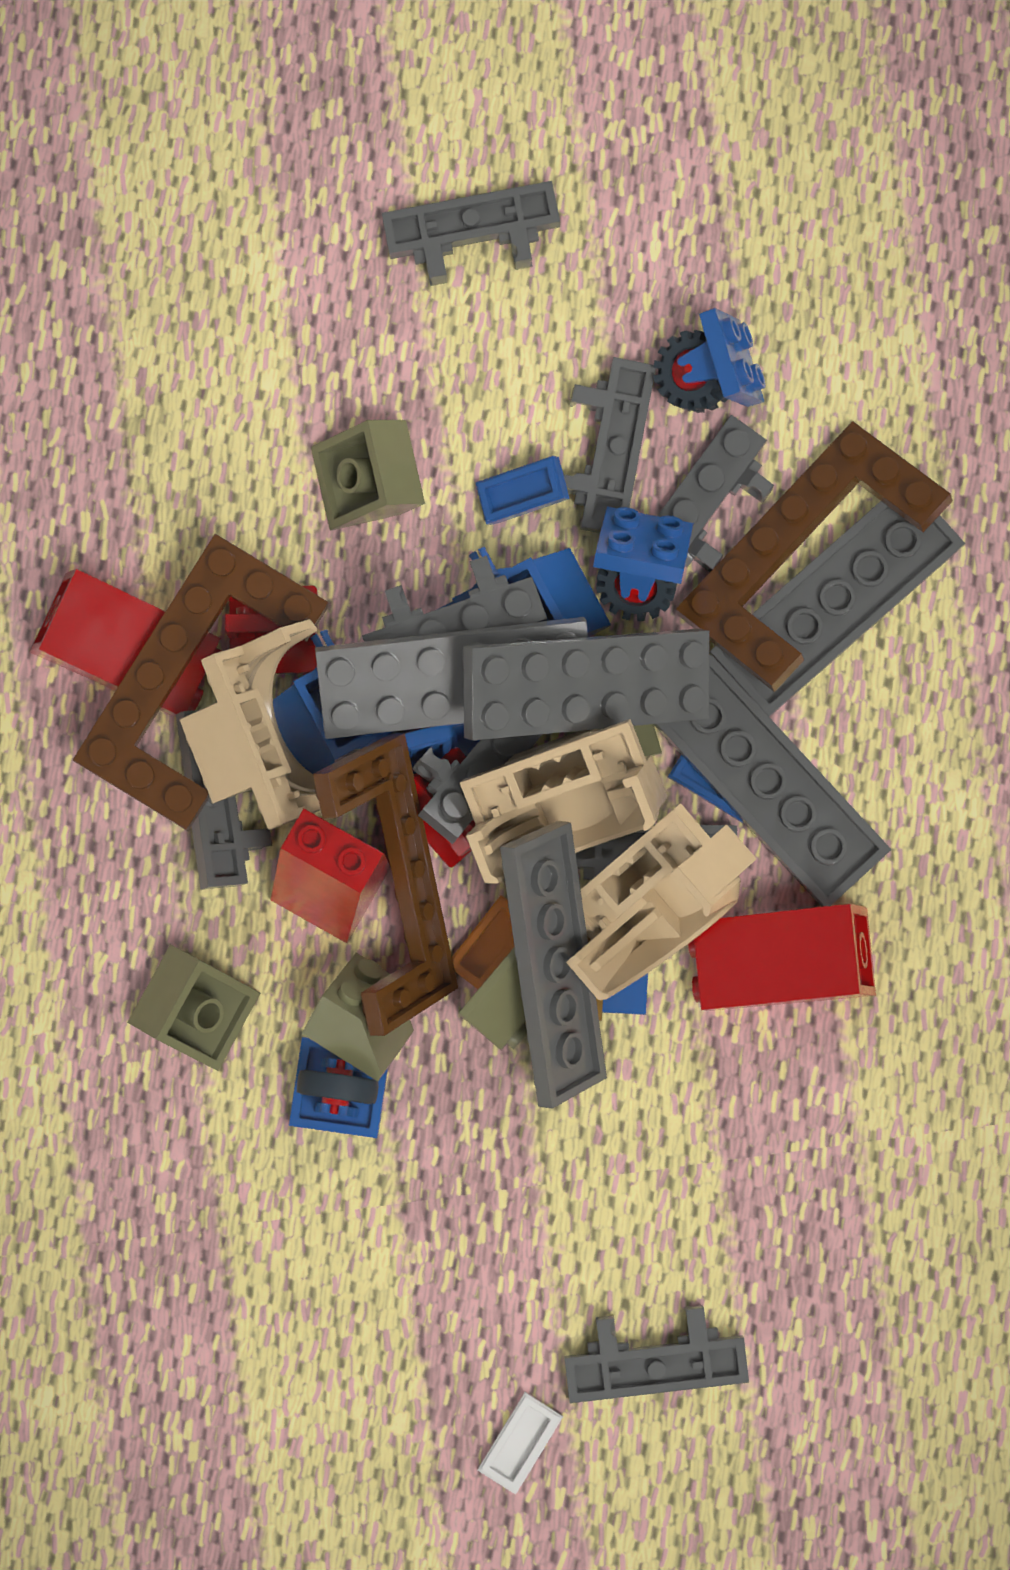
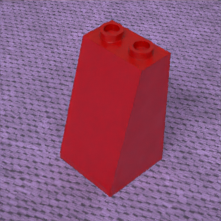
M74 569L65 574L29 652L116 691L166 611L87 573ZM208 632L160 711L176 717V714L180 712L196 710L204 690L198 688L205 674L201 660L212 654L222 652V650L217 648L220 637Z
M303 808L280 848L270 900L339 940L348 943L391 867L384 853Z
M842 904L720 918L688 944L691 958H696L698 976H693L692 979L693 996L696 1003L700 1002L701 1010L704 1011L876 996L867 907Z

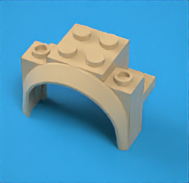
M310 619L281 627L242 646L215 653L202 659L201 662L207 674L208 683L214 692L217 703L179 719L212 803L253 790L259 811L263 815L268 830L297 820L303 808L311 813L321 810L319 800L315 794L313 774L295 759L286 746L276 722L272 698L275 672L283 655L293 645L317 632L316 626Z
M631 719L601 730L578 731L514 754L504 765L465 778L460 782L476 823L475 827L466 837L484 883L491 884L505 880L500 847L556 821L571 822L576 853L640 830H649L654 826L660 813L659 809L667 798L652 755L644 756Z
M680 803L581 889L586 932L591 941L566 963L598 1000L610 998L669 959L724 916L738 902L741 883L739 875L756 860V857L727 824L710 838Z

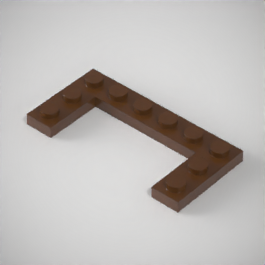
M854 421L843 430L676 608L679 617L694 629L709 630V641L773 692L799 667L804 658L801 652L743 608V606L857 484L862 486L923 533L953 501L951 493Z
M214 534L72 759L78 765L186 831L190 830L210 798L208 790L139 749L137 745L230 597L280 627L309 619L317 626L330 606L329 602L217 534ZM310 636L303 639V641L307 642Z
M405 733L389 734L313 774L315 794L319 800L322 818H338L376 797V809L383 829L386 843L385 851L390 862L395 885L394 893L399 904L404 927V940L408 946L411 962L361 992L363 1013L367 1020L370 1036L387 1035L458 989L424 822L418 816L421 808Z

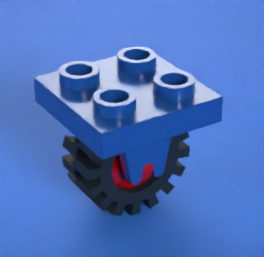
M717 308L699 314L704 332L694 330V333L687 330L680 332L681 337L671 336L667 340L670 345L667 348L661 346L657 352L662 355L660 361L654 360L653 368L658 369V375H653L654 382L661 386L658 389L661 396L668 399L667 402L676 407L696 413H705V409L713 411L719 408L717 405L719 401L725 403L728 399L746 407L765 402L761 389L766 387V383L760 366L757 363L753 364L749 348L753 347V339L745 322L741 323L739 319Z
M607 507L593 567L599 568L596 590L597 593H601L600 601L602 604L606 605L611 602L609 611L616 615L619 609L623 610L622 619L629 621L631 613L637 614V621H645L648 612L652 619L659 617L660 609L665 612L670 607V602L674 599L677 583H682L694 523L682 521L674 516L659 517L643 514L628 507Z

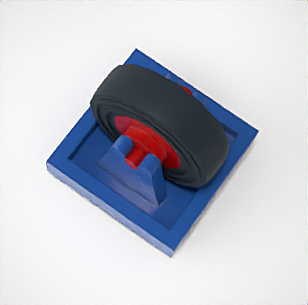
M302 1037L289 1126L378 1138L388 1069L380 1080L376 1081L313 1040Z

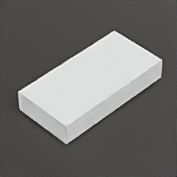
M524 1392L477 1471L516 1495L562 1420L563 1415Z

